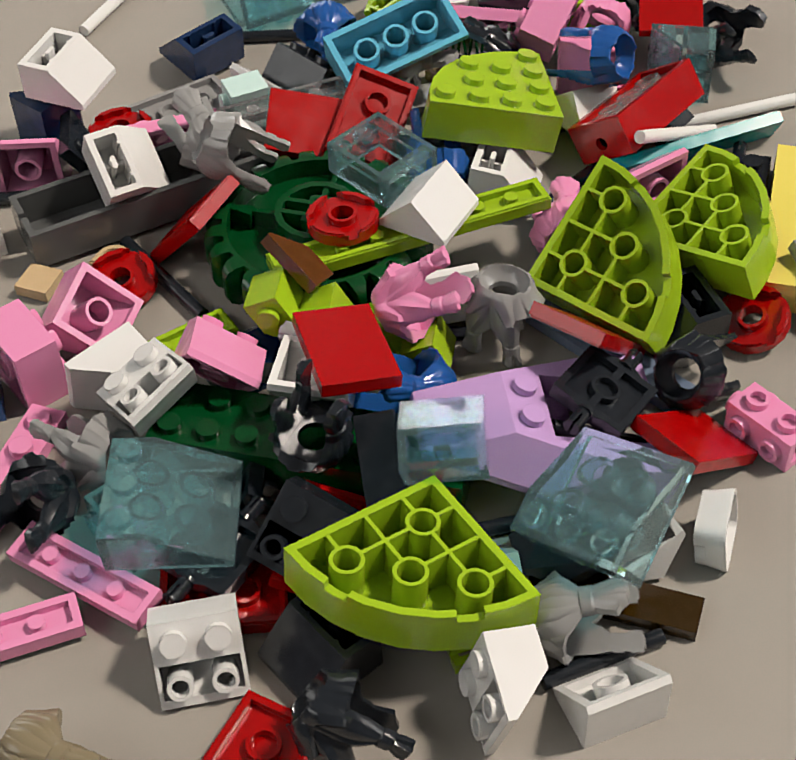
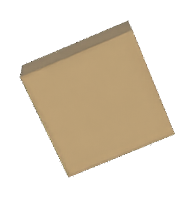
M31 263L14 285L16 294L48 302L64 275L63 270Z

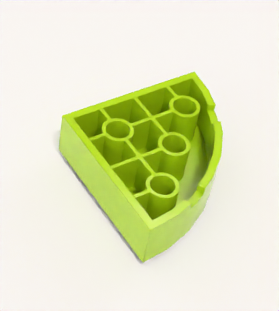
M522 48L518 52L504 51L463 55L442 67L433 77L421 122L422 137L554 153L564 116L539 53L531 49Z
M705 144L659 194L654 202L671 227L679 248L681 269L696 265L712 288L754 300L768 281L777 255L778 236L767 189L758 173L751 166L747 168L740 163L739 157L727 150Z
M602 155L529 273L535 281L536 288L546 300L579 317L641 344L644 350L654 355L666 346L673 332L681 303L682 269L679 248L669 223L646 188L625 167Z
M435 475L283 548L284 582L307 606L332 624L365 639L398 648L416 650L473 649L482 632L531 624L536 625L541 594Z

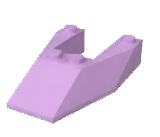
M609 354L620 359L625 357V355ZM578 358L495 372L414 391L410 396L422 460L545 500L563 501L601 481L607 468L620 460L641 461L658 498L663 504L680 478L676 463L650 443L616 441L614 443L611 440L555 436L551 420L565 421L570 417L568 412L570 410L548 395L553 384ZM640 363L635 370L647 381L643 366Z

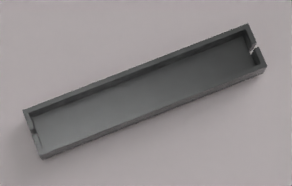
M321 92L314 93L315 95L324 96ZM267 110L241 119L249 120L259 125L265 131ZM172 141L155 147L171 184L105 206L90 170H86L9 196L8 199L16 227L26 246H28L35 263L48 266L120 241L125 236H133L178 220L191 206L222 180L210 179L199 171L180 165L182 154ZM242 148L240 154L233 161L237 168L250 173L251 167L258 164H265L268 167L275 166L274 163H269Z

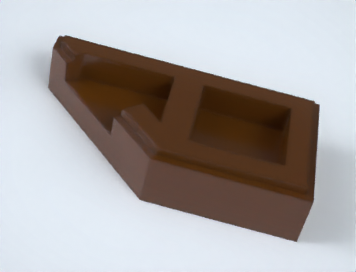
M271 232L260 242L308 294L324 284L334 274L304 244Z

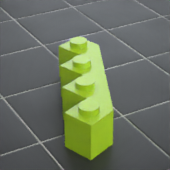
M279 267L253 276L243 309L264 334L278 337L280 326L286 320L292 322L293 312L350 306L353 303L337 282L318 287L308 294L306 291H303L295 279L283 267ZM370 302L369 305L374 313V306L372 302ZM436 316L425 337L413 344L399 336L386 332L380 321L376 318L392 353L414 359L422 350H427L431 347L438 350L444 361L451 368L456 336L441 316Z

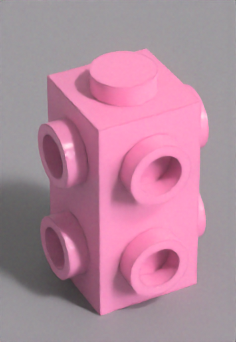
M756 382L752 383L742 392L740 390L734 392L725 404L727 411L724 427L758 451L765 461L772 463L785 473L796 464V411L781 401L774 393L767 391Z

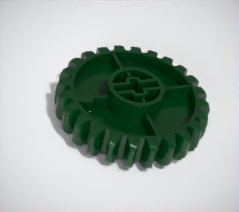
M311 150L302 151L299 153V159L291 160L288 155H282L274 162L275 166L268 167L265 164H258L251 167L250 173L266 179L271 184L270 189L266 194L257 195L242 185H238L206 223L207 231L204 235V246L212 279L218 287L224 288L225 296L232 304H244L253 276L270 271L266 261V254L269 252L260 243L267 234L271 232L301 244L314 241V238L308 233L306 212L309 206L324 195H327L328 199L336 197V192L340 191L358 192L370 197L375 202V207L378 208L380 219L410 184L409 176L399 170L390 172L389 163L383 160L375 159L367 164L365 163V154L351 153L347 158H341L340 151L326 150L323 157H316L314 151ZM340 217L337 219H346L348 217ZM426 244L333 271L334 274L321 286L337 282L353 305L372 302L370 299L371 293L389 264L394 262L406 266L419 261L420 258L434 251V244Z

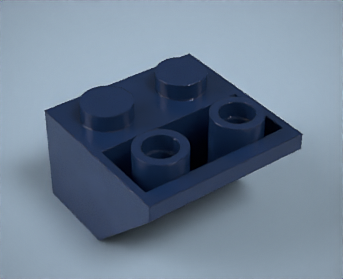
M222 13L161 46L159 52L190 79L195 81L215 74L231 65L232 62L235 63L245 57L243 28Z

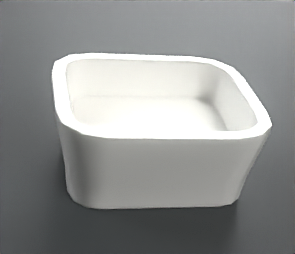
M737 488L704 489L702 491L693 534L695 563L723 572L728 571L738 520Z

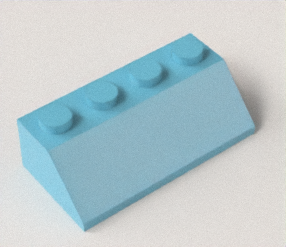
M401 0L324 36L323 43L325 57L339 82L347 88L356 63L391 75L469 38V33L449 0Z

